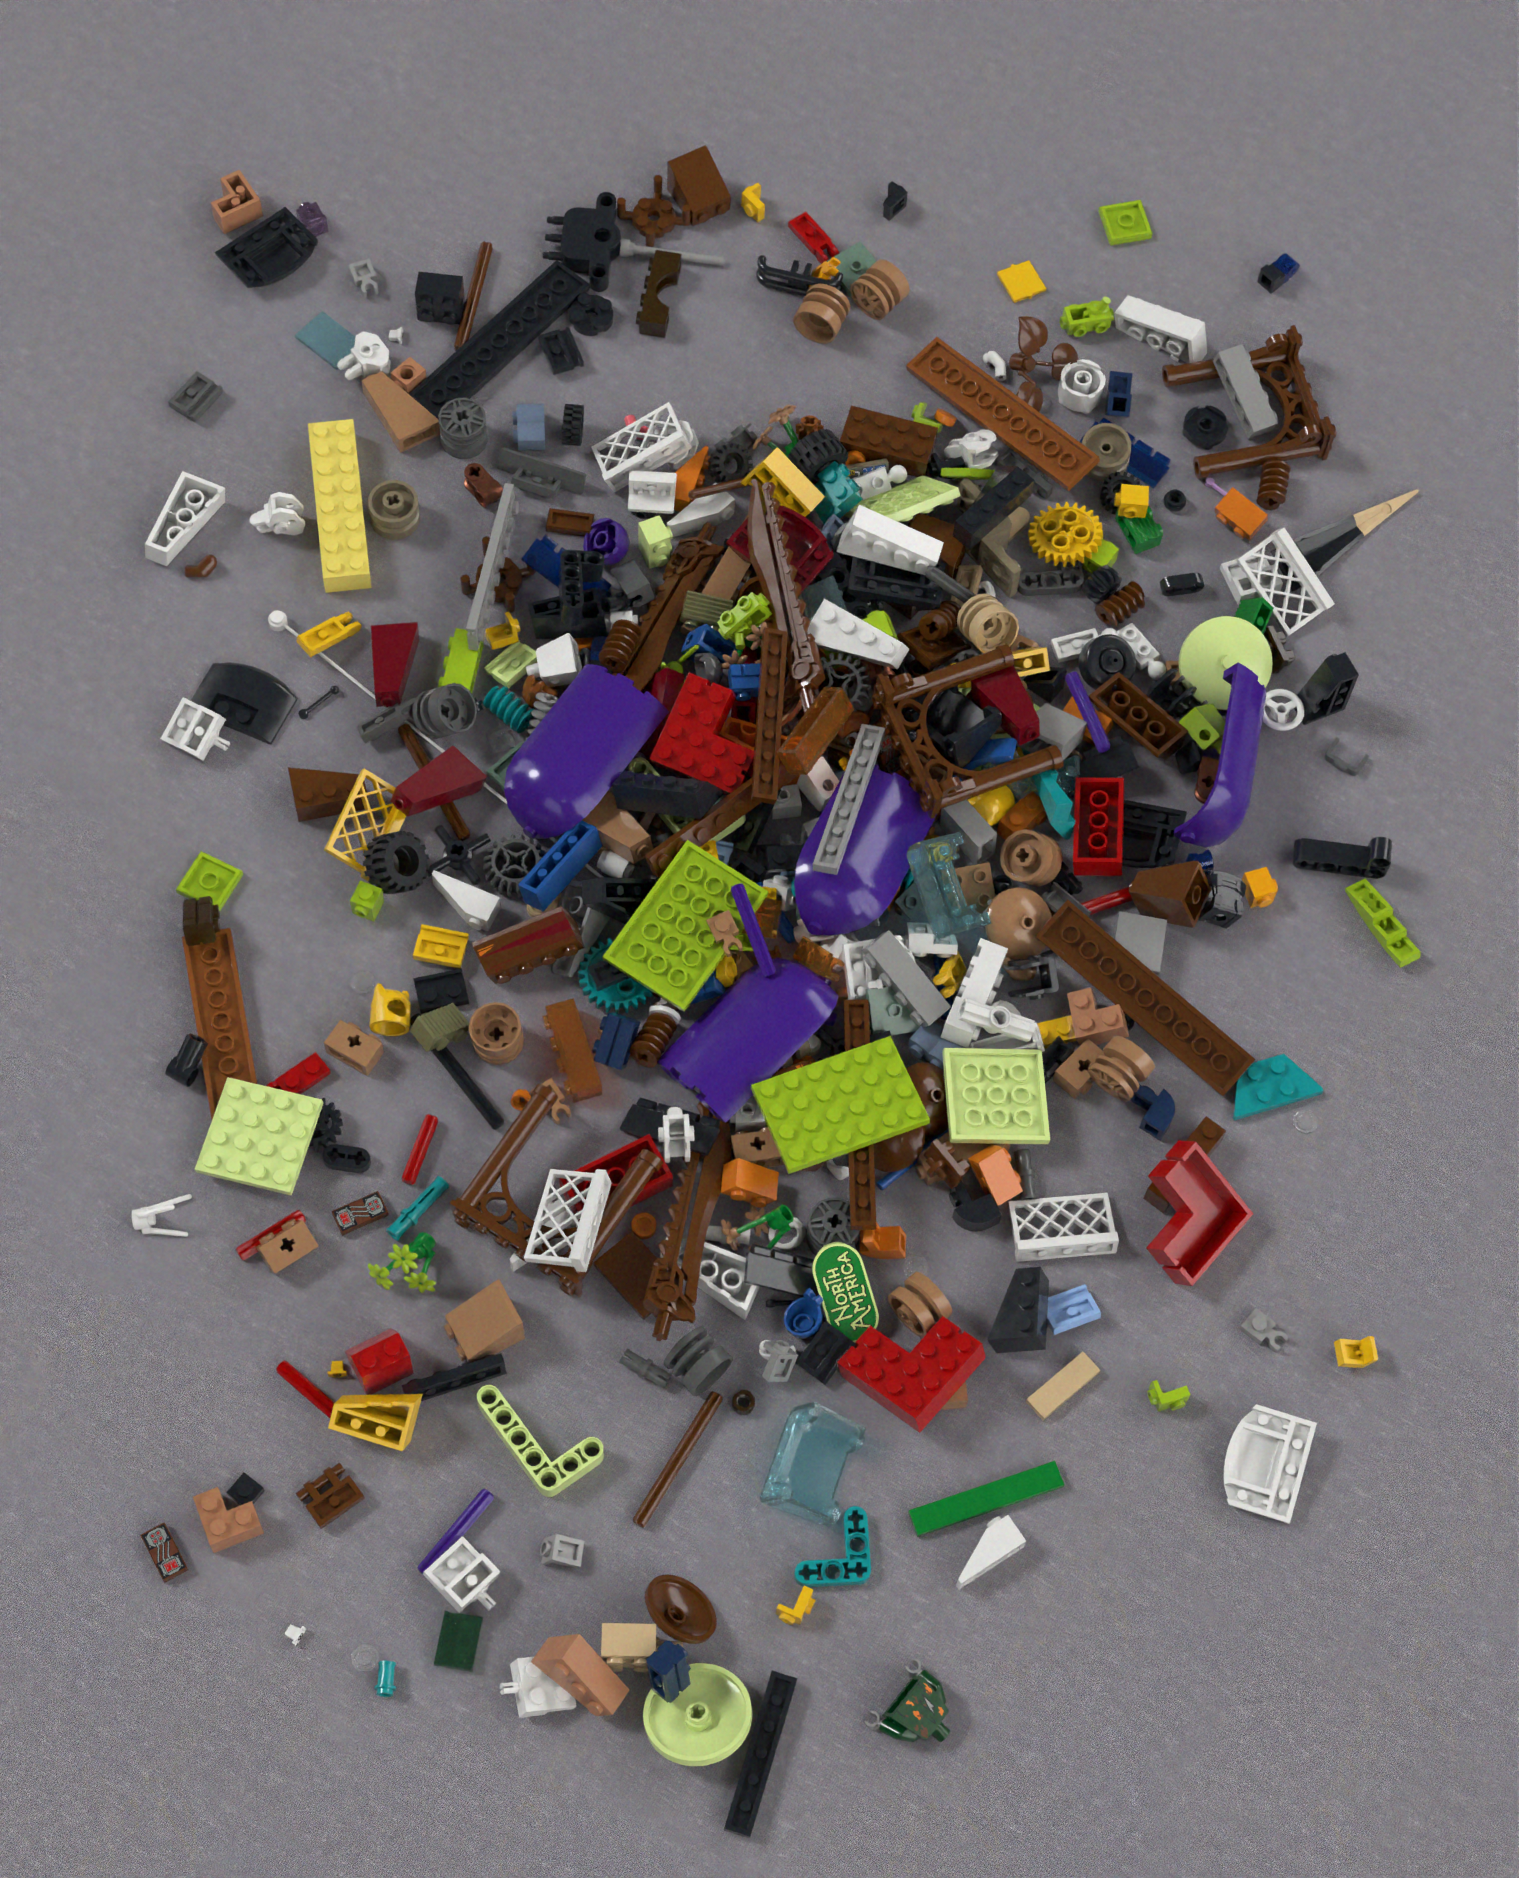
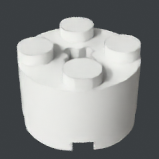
M1085 359L1077 360L1076 363L1072 364L1068 363L1061 372L1058 387L1059 403L1073 411L1085 414L1092 412L1100 403L1106 378L1101 372L1100 366Z

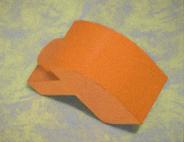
M876 1222V1230H860L861 1254L875 1259H906V1234L900 1226L880 1227Z

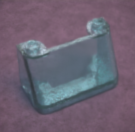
M961 832L920 841L911 845L907 850V860L933 934L938 938L967 934L991 924L988 912H977L975 910L977 909L976 904L967 906L952 861L960 858L959 854H956V849L960 844L964 843Z
M816 1402L794 1407L786 1419L761 1491L760 1501L770 1507L826 1526L834 1525L840 1516L841 1510L839 1509V1503L833 1500L848 1454L860 1450L865 1442L864 1434L866 1427Z

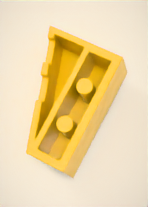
M778 447L740 482L745 486L748 484L752 486V479L759 481L761 486L766 482H773L776 486L772 496L773 499L776 498L781 506L792 509L804 517L825 497Z
M423 1394L342 1395L334 1403L328 1429L403 1451L411 1442Z

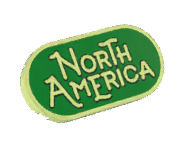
M833 1242L823 1246L815 1256L812 1272L819 1295L823 1298L822 1305L827 1322L850 1340L856 1342L870 1325L876 1329L879 1321L878 1309L863 1260L856 1249L845 1243Z

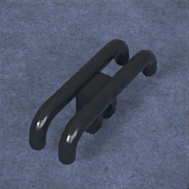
M764 255L758 257L756 278L761 285L767 288L806 296L809 289L807 285L819 283L830 285L842 291L840 283L843 280V274L841 272H838L833 279L826 280L810 276L812 270L811 263H807L803 274L797 273L799 269L798 260H794L791 270L786 271L767 266V259ZM765 274L768 276L788 280V283L769 279L765 277Z

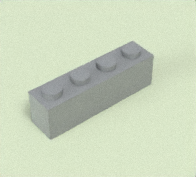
M1243 344L1218 352L1213 359V363L1247 439L1249 440L1272 432L1278 424L1277 414L1269 405L1268 394L1260 385V377L1258 372L1252 367L1249 352L1244 349Z
M890 930L883 932L862 950L865 955L863 957L865 962L871 968H876L880 973L879 979L882 980L886 987L890 986L896 993L894 997L897 1002L909 1009L911 1019L918 1026H930L951 1008Z

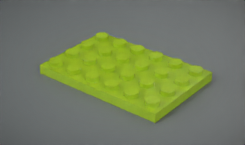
M687 840L605 952L603 960L685 1012L725 956L723 949L724 941L719 944L716 943L706 920L729 910L740 935L745 927L733 898L731 887L741 883L744 885L754 914L769 893L758 884Z
M891 1036L751 1085L752 1093L789 1174L930 1124V1118Z

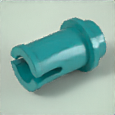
M383 1660L378 1662V1682L374 1689L377 1691V1696L391 1697L393 1692L396 1691L394 1686L396 1663Z

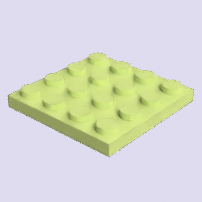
M922 475L894 486L892 490L860 501L845 516L851 518L858 505H861L897 522H906L913 519L915 514H925L933 511V507L937 505L951 504L954 502L953 499L961 495L958 487Z
M943 1049L949 1141L951 1143L1049 1144L1050 1132L1042 1050Z
M227 1077L195 1171L200 1174L292 1196L324 1104L322 1099Z

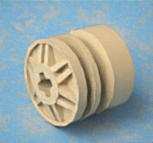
M978 594L971 597L963 604L957 617L959 631L982 653L995 650L996 646L1007 643L1010 647L1018 635V619L1002 603L989 594Z

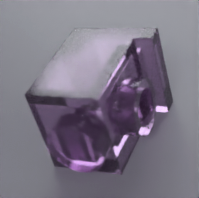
M304 202L299 206V209H296L297 219L315 237L328 232L327 218L323 215L316 202Z

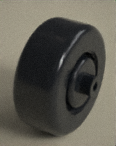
M1112 634L1102 635L1091 639L1082 648L1079 655V671L1083 680L1095 690L1118 672L1130 681L1136 669L1135 654L1131 646L1123 638ZM1115 685V686L1112 688V690H1116V689H1117V685Z

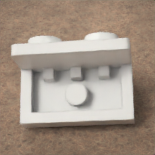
M631 471L629 473L628 511L673 514L677 474Z

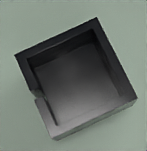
M418 272L415 288L417 320L459 325L465 305L463 276Z

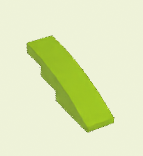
M1366 878L1345 888V892L1365 924L1400 968L1420 958L1421 951L1407 937V929L1393 915L1392 906Z

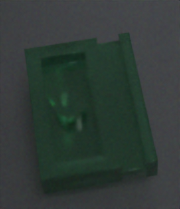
M445 1611L434 1666H444L450 1669L473 1672L483 1617Z

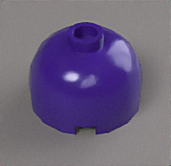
M601 518L591 525L593 529L590 534L586 533L583 548L584 551L601 553L605 558L604 566L613 565L620 562L626 556L630 544L629 535L620 523L610 518Z

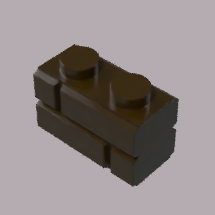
M210 896L199 897L198 900L196 898L186 899L183 902V932L186 945L188 946L200 945V942L203 944L214 943L216 932H220L218 904H213V899Z

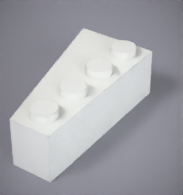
M1127 295L1114 313L1116 329L1140 342L1143 339L1146 340L1151 348L1157 351L1161 348L1170 353V358L1177 362L1180 359L1186 363L1202 361L1207 354L1205 322L1199 319L1185 316L1179 312L1168 310Z
M182 471L145 543V558L168 566L225 503V487Z
M858 505L842 532L836 552L925 575L930 566H936L944 542Z
M826 599L823 600L811 620L807 631L808 634L811 633L815 637L818 648L834 653L841 652L847 656L850 654L853 658L897 670L909 651V648L902 642Z
M980 938L975 955L972 957L940 1038L966 1048L969 1047L972 1039L977 1041L982 1027L958 1020L959 1008L965 998L986 1005H992L996 995L993 989L994 987H1000L1004 976L1000 971L1008 948Z
M684 1233L677 1260V1265L680 1269L687 1235ZM705 1242L698 1288L746 1320L760 1287L744 1283L746 1258Z

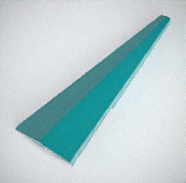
M1021 748L1024 756L1031 754V752ZM1050 769L1033 775L1032 778L1050 824L1065 840L1071 839L1075 820L1070 815L1073 802L1057 784L1058 772Z

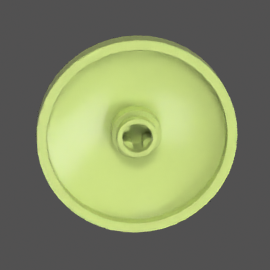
M1231 616L1216 617L1199 624L1186 637L1179 654L1180 677L1182 675L1185 677L1182 682L1186 690L1192 686L1197 688L1193 696L1195 700L1199 703L1207 700V704H1213L1217 710H1227L1231 684L1223 680L1224 671L1239 662L1252 670L1258 676V682L1266 688L1272 673V653L1264 635L1250 622Z
M694 1663L689 1664L691 1668L689 1671L691 1684L683 1692L679 1691V1696L672 1703H667L651 1688L644 1704L643 1721L650 1743L663 1757L680 1765L705 1766L727 1758L742 1745L751 1727L752 1706L746 1687L733 1673L717 1665Z

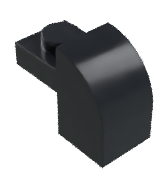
M962 1180L957 1187L950 1190V1201L954 1207H958L954 1209L952 1218L961 1228L978 1232L1000 1223L1002 1214L991 1193L972 1201Z

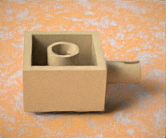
M602 1623L601 1658L613 1672H621L623 1668H634L635 1672H648L646 1659L654 1651L658 1652L657 1648L665 1641H659V1638H656V1624ZM671 1641L674 1645L679 1644L683 1647V1642Z

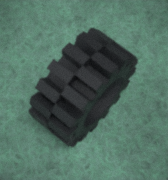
M565 404L562 424V445L581 446L584 405Z
M737 443L722 445L711 453L713 457L709 458L708 462H711L712 465H709L708 469L713 470L710 475L711 477L716 476L714 481L724 483L741 479L751 472L749 468H753V464H749V460H752L751 456H746L748 450H742V445L736 446ZM727 456H731L736 460L737 469L734 473H728L724 468V459Z
M1116 472L1115 476L1112 473L1109 475V478L1106 477L1104 480L1100 500H1102V506L1106 505L1105 510L1109 511L1112 509L1111 514L1115 515L1118 507L1114 506L1115 495L1113 491L1120 489L1121 484H1140L1138 478L1134 481L1135 476L1133 474L1128 477V472H1124L1123 475H1120V472Z

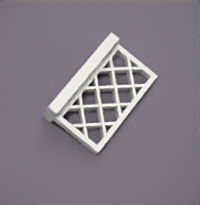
M668 402L591 448L603 473L604 481L615 493L629 484V473L631 471L651 472L691 449L692 446L679 423L672 405ZM669 412L666 422L659 421L661 415ZM650 425L647 433L639 432L642 426ZM656 426L663 427L660 436L653 435ZM670 428L677 429L676 432L666 437ZM631 436L627 445L620 444L623 437ZM637 437L644 438L640 447L633 446ZM650 440L657 441L654 445L646 448ZM606 447H611L607 456L600 455L599 451ZM617 448L624 450L621 458L614 457ZM630 451L638 452L635 456L627 459ZM611 462L618 463L616 467L607 471Z
M1285 528L1276 530L1236 560L1259 596L1263 597L1274 607L1272 615L1286 636L1291 635L1318 614L1335 604ZM1271 541L1276 547L1275 557L1264 555L1265 546ZM1250 556L1258 557L1257 570L1250 569L1244 560ZM1263 559L1274 561L1272 573L1261 571ZM1279 562L1288 565V576L1277 574ZM1260 575L1272 577L1270 589L1261 587L1259 584ZM1276 578L1287 580L1285 592L1274 590ZM1291 581L1299 582L1301 585L1300 595L1289 593ZM1273 594L1284 596L1282 608L1273 605ZM1289 597L1300 599L1298 611L1287 609ZM1304 600L1311 601L1316 610L1310 614L1303 613ZM1286 613L1297 615L1296 623L1290 629L1285 623Z
M550 1169L524 1255L526 1262L575 1267L576 1271L579 1272L587 1271L612 1184L606 1170L596 1169L595 1173ZM556 1178H564L569 1182L558 1190L554 1188ZM582 1181H591L590 1187L581 1193L576 1188V1185ZM573 1188L577 1195L564 1202L561 1195ZM558 1198L562 1205L549 1212L547 1209L548 1203ZM582 1200L584 1203L583 1209L573 1215L569 1208ZM566 1210L571 1217L558 1225L554 1217ZM551 1220L555 1227L543 1235L540 1231L541 1226ZM575 1222L578 1226L577 1231L567 1237L562 1230ZM560 1232L564 1240L551 1247L547 1240ZM543 1242L549 1249L541 1255L533 1254L534 1249ZM569 1245L571 1248L569 1258L558 1257L556 1252Z
M1108 1193L1008 1201L1016 1248V1262L1117 1252L1119 1238L1118 1233L1115 1232ZM1103 1201L1104 1209L1100 1213L1088 1207L1092 1202ZM1067 1204H1075L1081 1209L1074 1216L1064 1208ZM1043 1206H1050L1056 1211L1049 1218L1039 1210ZM1025 1208L1031 1213L1023 1220L1016 1215L1015 1209ZM1084 1211L1095 1218L1089 1226L1078 1219ZM1059 1213L1070 1220L1064 1228L1053 1221ZM1034 1216L1045 1222L1039 1230L1029 1224ZM1100 1221L1108 1227L1109 1232L1099 1233L1093 1227ZM1075 1223L1085 1231L1081 1235H1074L1068 1230ZM1050 1225L1060 1233L1056 1237H1048L1043 1232ZM1024 1227L1035 1234L1032 1239L1020 1240L1019 1233Z

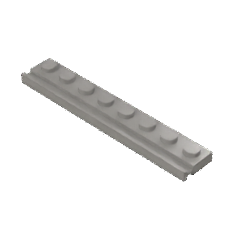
M504 484L469 615L466 631H468V647L471 650H478L480 641L484 642L486 634L484 626L485 623H489L491 614L489 607L495 601L494 588L499 586L500 582L499 569L503 568L505 563L504 550L509 548L510 538L508 535L514 529L513 516L518 514L519 501L515 500L514 484Z

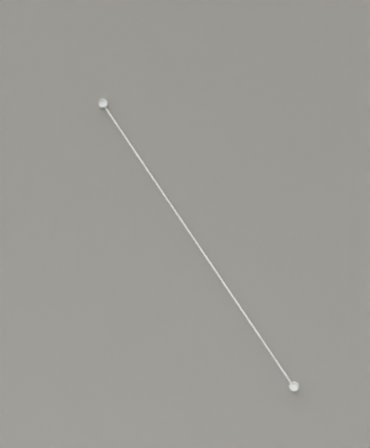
M276 610L269 615L268 622L273 631L279 632L286 628L296 637L299 635L288 626L287 616L284 612ZM322 652L318 653L322 658H324L327 662H329L332 666H334L337 670H339L342 674H344L347 678H349L352 682H354L356 685H358L361 689H363L366 693H368L371 697L375 699V695L371 691H369L366 687H364L346 671L340 668ZM407 720L404 722L408 723L415 732L443 753L445 751L430 738L422 734ZM484 783V787H486L489 791H491L494 795H496L499 799H501L504 803L507 804V801L503 796H501L488 784ZM554 837L550 838L555 843L558 841ZM588 864L585 865V867L589 869L592 873H594L597 877H603L591 866H589ZM812 1035L808 1039L811 1048L808 1056L818 1054L821 1046L820 1039Z

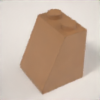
M499 1279L445 1315L446 1325L443 1326L450 1340L455 1339L458 1345L455 1347V1350L461 1361L466 1360V1362L472 1363L482 1360L487 1355L496 1354L525 1339L523 1322Z

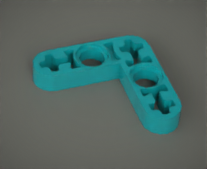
M853 1506L848 1508L844 1514L843 1528L846 1559L806 1560L797 1564L794 1572V1578L798 1585L802 1587L860 1585L868 1581L871 1574L868 1518L863 1508ZM853 1513H856L857 1517L862 1518V1520L858 1523V1532L849 1534L848 1531L853 1532L854 1525L853 1521H848V1519L852 1517ZM857 1538L864 1542L865 1547L862 1551L855 1552L850 1548L849 1544L853 1539ZM843 1565H848L847 1571H853L856 1565H861V1569L866 1570V1572L860 1578L857 1577L856 1573H848V1579H844L845 1569ZM821 1566L820 1576L822 1580H817L818 1574L810 1575L809 1580H804V1576L799 1575V1573L803 1572V1568H808L810 1573L817 1572V1567ZM827 1567H837L840 1570V1576L837 1579H829L825 1575Z

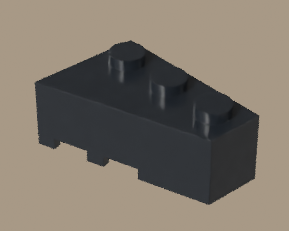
M596 587L583 590L581 623L577 626L570 627L561 622L559 596L527 603L536 639H557L567 633H570L573 638L608 637L605 618Z
M1346 652L1328 656L1297 694L1304 705L1303 725L1345 710L1359 676Z
M601 877L582 880L583 905L623 924H627L655 885V879Z

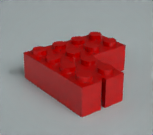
M689 672L649 758L651 762L657 767L686 779L693 778L699 781H707L722 789L723 794L726 796L748 780L746 776L742 775V772L744 771L749 777L752 776L754 751L719 737L736 699L734 692L714 682L711 685L709 680Z
M1178 1140L1165 1155L1167 1160H1161L1148 1175L1150 1180L1176 1210V1213L1146 1249L1158 1264L1164 1265L1162 1267L1175 1284L1193 1286L1253 1213L1196 1141Z
M942 1316L910 1353L870 1325L855 1342L857 1348L851 1346L837 1364L841 1377L920 1433L984 1361L986 1356L983 1343L965 1331L962 1333L960 1327Z

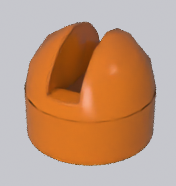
M517 1089L511 1098L512 1107L522 1111L531 1098L530 1092L526 1089Z

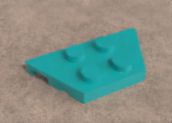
M1285 1054L1252 1063L1236 1081L1233 1120L1235 1121L1321 1095L1324 1090Z

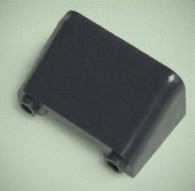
M941 665L940 667H938V668L935 669V670H938V669H941V668H944V667ZM957 685L942 691L930 703L926 714L927 731L931 742L941 756L953 765L963 769L1001 726L1002 714L996 707H991L990 705L983 708V710L980 709L958 690ZM928 694L919 696L917 698H914L913 700L917 701L922 705ZM905 707L901 710L906 721L915 722L919 719L920 714L913 708ZM919 727L916 730L909 731L915 738H917L916 731L919 730Z

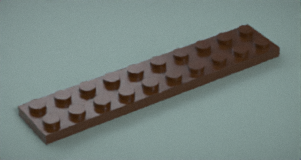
M1068 899L1036 935V938L1113 1004H1120L1126 1015L1222 1097L1255 1061L1254 1057Z

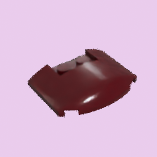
M779 505L777 515H781L785 519L781 532L785 531L789 536L785 547L793 552L790 565H794L798 570L794 582H798L802 586L800 596L834 557L832 550L830 551L825 536L811 521L796 511ZM747 518L727 540L726 544L742 560L751 563L748 547Z

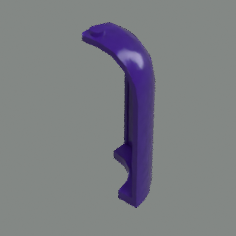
M1239 662L1226 669L1223 674V680L1231 684V691L1214 786L1198 813L1174 830V836L1184 843L1205 848L1220 845L1240 828L1250 805L1266 702V689L1264 685L1258 682V676Z
M586 664L515 753L506 770L504 792L507 806L518 824L523 828L526 836L532 837V839L556 837L573 828L594 809L611 788L612 783L621 775L669 711L648 691L643 694L632 686L634 681L620 673L614 676L607 673V668L593 664Z
M878 765L874 766L837 875L813 871V862L843 776L804 844L796 864L794 887L796 904L801 919L810 934L840 935L866 927L883 914L901 885L935 818L930 819L928 813L923 812L919 800L921 798L919 794L908 785V780L895 772L890 775L879 770Z
M774 958L772 962L776 970L775 974L764 977L757 963L745 971L673 1043L657 1061V1064L672 1080L679 1083L686 1090L690 1088L698 1092L695 1097L718 1120L726 1123L753 1096L751 1085L771 1078L830 1016L837 1004L838 995L830 987L832 983L824 974L821 973L818 976L809 968L796 961Z

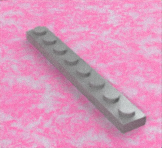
M861 725L813 862V871L838 874L885 737V728Z

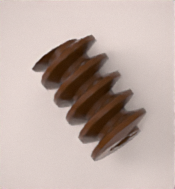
M1267 460L1263 463L1256 500L1261 508L1275 510L1280 504L1285 502L1286 488L1288 487L1291 470L1288 463L1278 460Z
M1134 581L1129 582L1128 585L1122 587L1114 595L1109 596L1107 600L1102 601L1100 605L1095 606L1096 615L1103 623L1111 628H1116L1118 623L1121 624L1125 618H1130L1131 613L1135 614L1138 612V608L1142 609L1145 607L1143 589L1138 583Z
M950 600L942 601L940 608L932 609L924 615L919 622V630L922 636L928 641L939 640L957 627V617L961 609L960 605Z
M621 619L614 622L599 653L600 663L612 672H623L626 667L625 665L629 662L632 651L635 649V644L638 643L641 636V628L629 620Z
M652 1013L647 1017L646 1022L630 1047V1054L638 1064L647 1068H654L657 1065V1061L661 1058V1054L665 1051V1047L669 1044V1040L677 1029L673 1018L663 1013Z

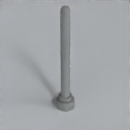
M621 240V257L629 258V255L633 256V254L654 257L655 251L661 250L682 254L683 261L719 266L725 263V259L719 256L635 245L631 240Z

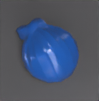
M810 1288L804 1292V1298L793 1301L784 1314L786 1329L796 1338H809L817 1333L822 1326L821 1303L823 1298L821 1295L816 1296Z

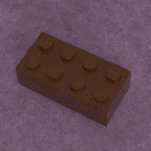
M851 405L840 443L847 452L852 450L861 452L865 456L866 462L887 459L889 470L895 465H901L906 469L907 475L914 477L926 476L928 463H930L931 454L936 444L938 427Z

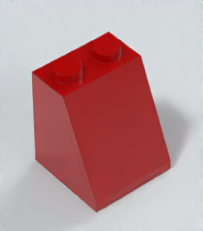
M392 1328L344 1351L366 1395H372L414 1374L410 1354L399 1333Z

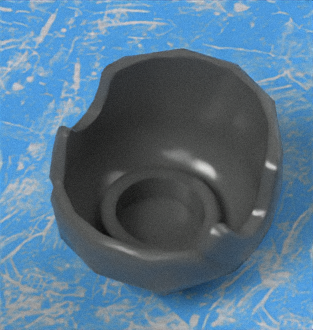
M712 653L696 654L694 661L697 676L709 680L711 685L713 682L719 684L723 676V669L718 657Z

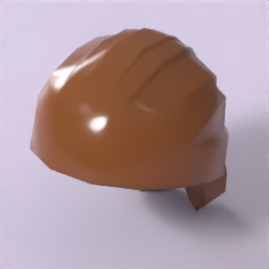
M534 674L528 676L524 682L522 698L530 708L537 709L533 705L535 701H540L535 697L537 693L541 692L558 696L557 691L553 687H548L544 681L535 680Z

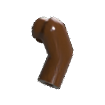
M209 554L197 566H185V576H209L217 566L216 557Z

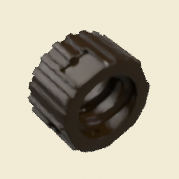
M740 1390L734 1394L732 1400L734 1411L739 1415H748L755 1408V1397L751 1394V1391ZM746 1398L750 1401V1404L744 1408L738 1404V1400Z

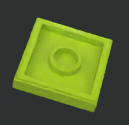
M1141 200L1099 207L1098 212L1110 246L1152 239L1153 233Z
M941 468V476L989 480L995 470Z
M200 851L176 888V892L188 899L196 898V900L199 897L210 896L213 899V904H218L219 911H221L244 874L242 870Z

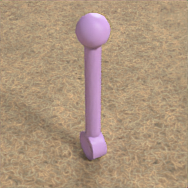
M1213 478L1206 479V487L1214 488L1223 496L1227 494L1226 491L1214 483Z

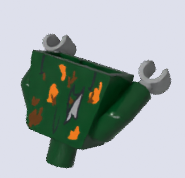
M913 1659L912 1663L918 1669L913 1671L908 1666H905L906 1675L911 1679L882 1715L885 1719L881 1720L876 1711H870L869 1714L876 1717L877 1721L874 1724H870L867 1721L864 1722L867 1728L871 1730L879 1728L880 1732L896 1740L915 1742L919 1739L926 1741L932 1735L939 1742H942L950 1733V1730L941 1722L949 1711L945 1705L946 1698L942 1684L927 1670L921 1669V1662L918 1659Z

